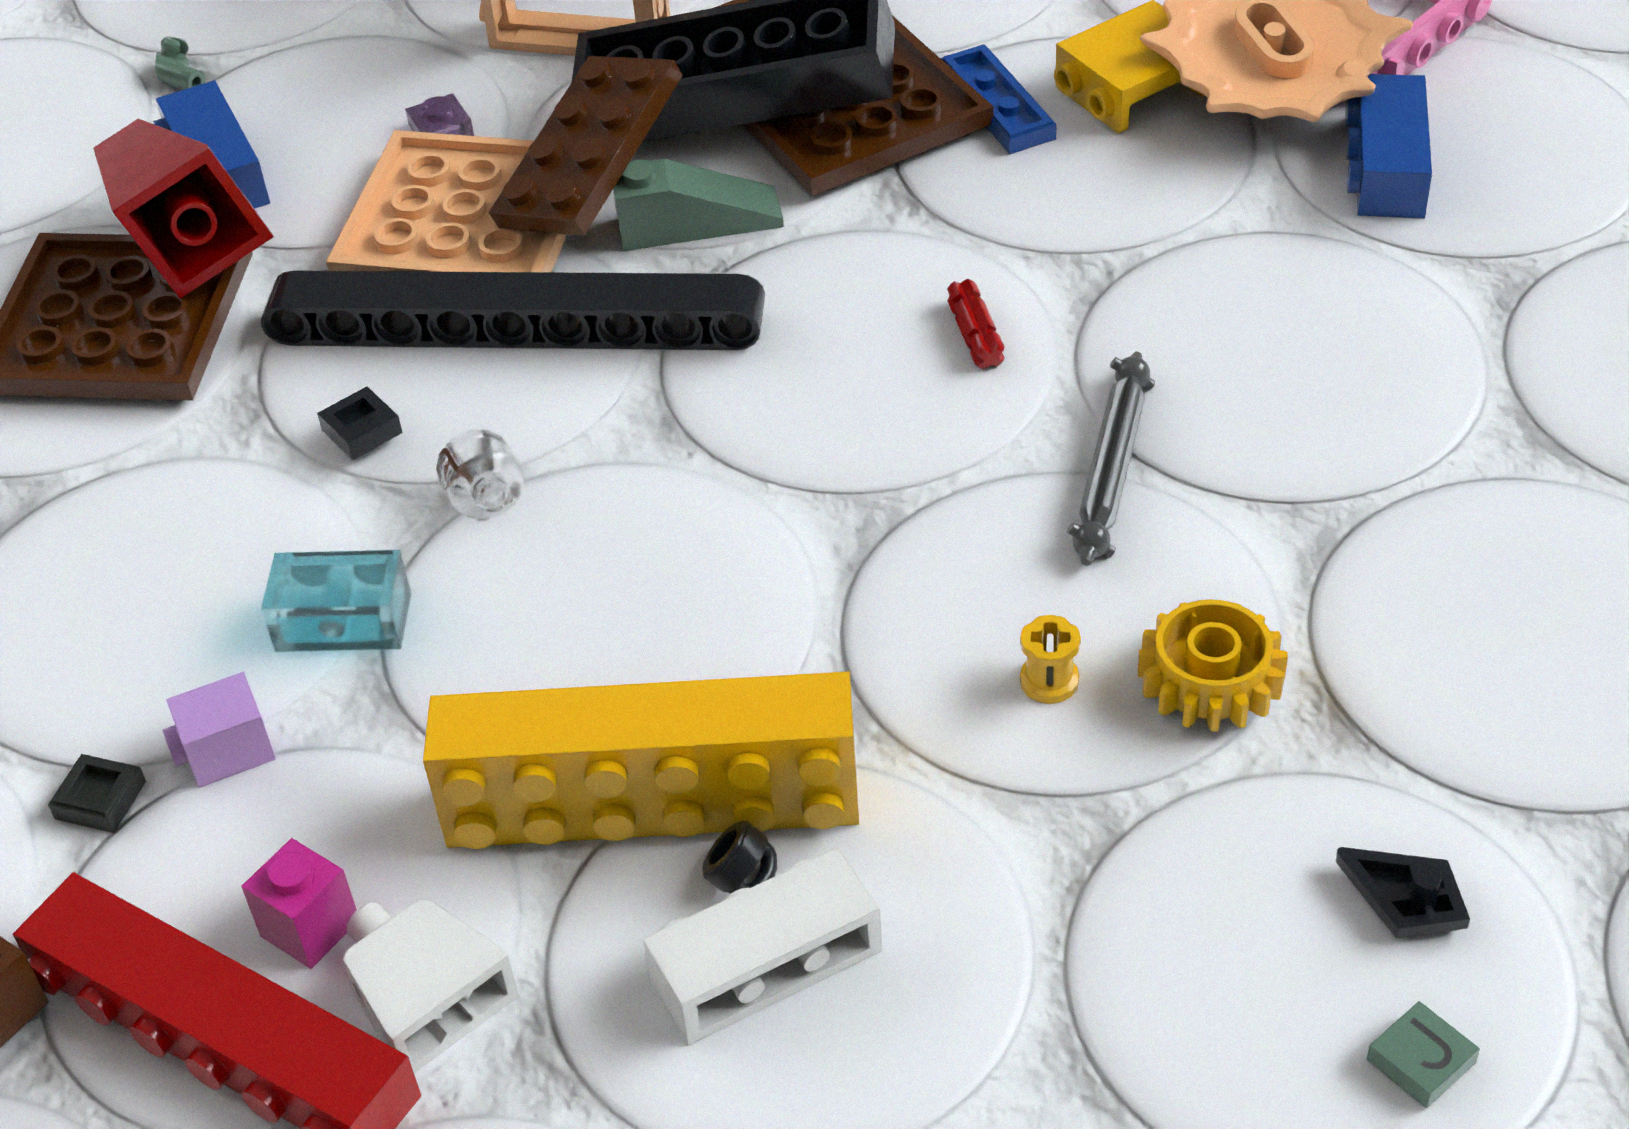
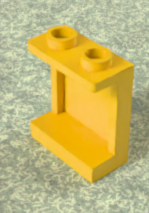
M1151 0L1056 43V68L1054 70L1056 87L1064 95L1074 100L1096 119L1102 121L1117 133L1128 129L1129 109L1133 103L1181 82L1180 73L1174 65L1154 50L1143 45L1140 41V37L1143 34L1159 31L1168 26L1169 21L1163 6L1155 0ZM1190 88L1191 90H1193V91H1194L1195 93H1197L1198 95H1200V96H1203V95H1204L1203 93H1201V92H1199V91H1197V90H1195V89H1193V88Z

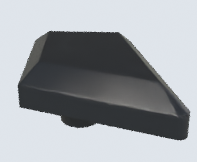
M1339 847L1337 849L1335 859L1337 865L1396 938L1468 928L1470 917L1448 860Z

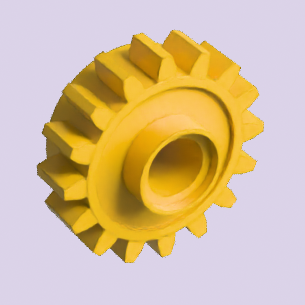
M1213 599L1180 603L1179 607L1172 610L1169 614L1160 613L1157 615L1156 630L1145 629L1143 632L1142 649H1139L1137 671L1138 677L1143 678V695L1145 698L1159 697L1158 712L1163 716L1172 713L1176 709L1183 712L1182 726L1188 728L1195 723L1197 718L1207 719V725L1210 731L1218 732L1221 719L1230 718L1238 728L1246 727L1249 710L1256 715L1265 717L1269 714L1270 699L1280 700L1282 697L1288 661V652L1280 650L1282 635L1279 631H1270L1263 615H1256L1251 610L1241 606V604Z

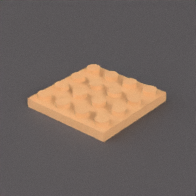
M394 130L326 260L328 271L552 272L567 234L498 228L488 213L534 140Z

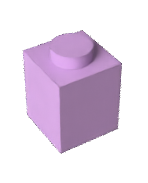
M244 671L166 699L175 723L173 726L162 729L176 767L186 763L190 764L199 788L276 760Z

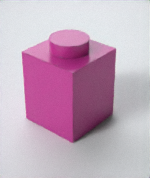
M293 838L284 844L241 885L260 937L310 969L347 934L348 921L357 911L344 870Z

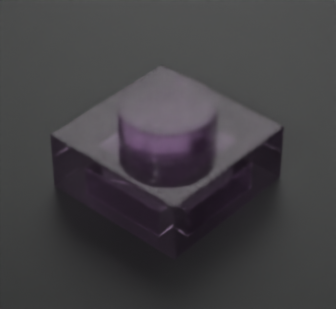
M453 93L443 97H431L421 104L405 109L408 125L413 132L474 136L471 118Z

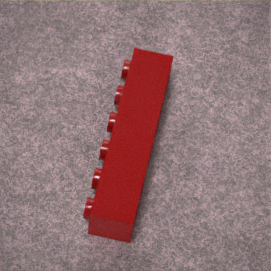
M72 872L12 934L20 950L24 952L44 992L56 995L61 990L75 998L78 1006L97 1023L109 1026L112 1021H115L129 1029L135 1041L152 1055L163 1058L168 1052L181 1059L192 1075L209 1088L219 1090L223 1085H226L241 1094L247 1106L268 1122L277 1123L280 1118H283L300 1129H395L422 1096L408 1055L75 872Z

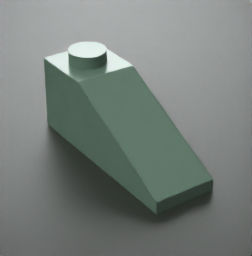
M664 158L629 162L613 189L623 251L784 227L775 186Z

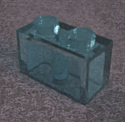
M365 550L274 553L261 610L275 652L401 649L411 598V590L401 551Z

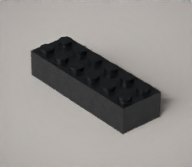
M753 0L578 33L572 81L588 56L675 60L683 76L643 141L891 99L893 95L895 23L887 0Z

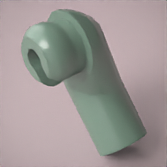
M171 36L163 38L161 40V51L156 53L155 74L158 79L180 90L205 83L204 73L189 66V58L186 57L189 46L185 40Z

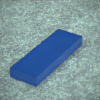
M983 44L940 58L994 106L991 125L986 128L1009 155L1056 140L1057 124L986 45Z

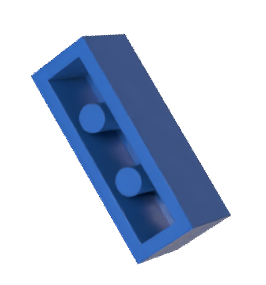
M1370 74L1368 79L1376 85L1373 94L1346 100L1345 127H1348L1346 160H1349L1347 193H1357V216L1425 218L1432 178L1425 75Z
M215 80L155 98L161 119L154 120V125L207 144L254 209L270 204L259 160Z

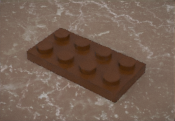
M588 56L488 212L498 228L585 236L683 75L675 60Z

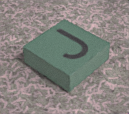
M1418 1001L1369 1045L1366 1060L1425 1108H1428L1476 1064L1480 1048L1422 1002Z

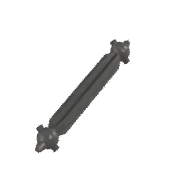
M1138 351L1122 360L1115 357L1110 364V367L1115 370L1116 383L1110 389L1079 511L1082 524L1078 525L1073 522L1067 530V533L1073 536L1074 549L1080 555L1081 563L1085 566H1089L1095 558H1099L1102 555L1109 558L1112 557L1116 550V547L1110 544L1111 540L1108 530L1113 527L1116 521L1145 400L1142 389L1145 388L1150 391L1155 385V380L1150 378V368L1143 360L1142 354Z

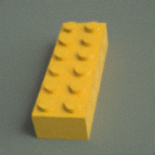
M850 671L430 696L423 764L447 848L467 847L480 849L490 845L525 843L550 845L561 841L596 839L620 841L632 837L667 835L690 837L696 834L724 832L734 823L748 821L761 832L773 829L809 827L830 829L836 826L859 825Z

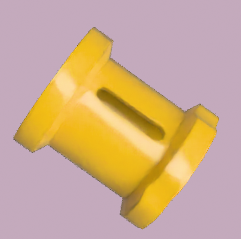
M1055 615L1039 616L1031 623L1025 625L1020 635L1021 649L1024 655L1027 656V661L1021 668L1020 684L1025 694L1037 702L1059 703L1071 698L1078 689L1080 675L1078 667L1073 662V658L1079 653L1081 636L1079 629L1069 623L1064 617ZM1050 633L1054 636L1053 652H1047V635ZM1048 666L1053 667L1052 685L1046 683Z

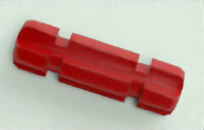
M965 279L961 283L953 281L947 288L949 293L947 302L952 313L956 315L955 320L967 347L971 350L970 355L974 364L981 369H986L990 365L998 367L1005 359L1002 353L1005 346L1000 335L995 332L997 330L984 300L980 297L981 293L977 284L970 279Z

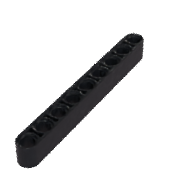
M288 271L277 276L261 317V327L264 333L273 341L290 346L742 350L753 346L759 339L766 293L758 280L743 274Z

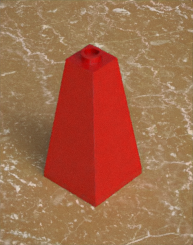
M136 119L93 148L112 212L180 299L274 237L215 154L205 143L144 120Z

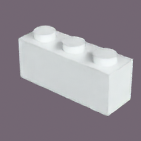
M838 847L815 858L802 859L793 864L787 871L751 888L738 889L729 894L722 902L688 918L672 920L662 926L656 933L643 938L650 981L688 1045L883 951L880 908Z

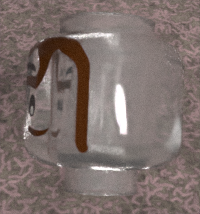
M471 429L459 433L445 444L438 455L436 471L439 483L450 503L459 513L473 519H489L501 515L511 508L522 494L525 481L522 466L509 444L497 433L488 429Z

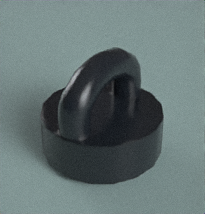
M748 821L736 822L720 835L709 850L703 862L702 874L706 880L719 890L731 894L738 889L751 888L775 877L777 872V854L774 847L768 842L766 835ZM760 861L759 871L752 882L747 884L743 882Z

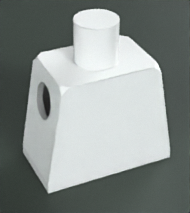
M418 899L394 917L380 903L371 902L360 907L348 921L347 933L356 944L345 951L342 961L353 993L380 1040L408 1055L414 1073L519 997L508 954L501 947L431 899Z

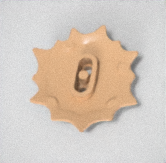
M1165 0L1163 10L1169 21L1168 26L1159 31L1143 34L1140 37V41L1143 45L1154 50L1174 65L1180 73V80L1183 85L1193 88L1207 97L1206 110L1209 113L1241 112L1261 119L1274 116H1292L1316 122L1327 110L1342 101L1373 94L1376 85L1368 79V75L1382 68L1384 64L1382 50L1391 41L1411 30L1413 22L1400 17L1378 14L1369 7L1368 0Z

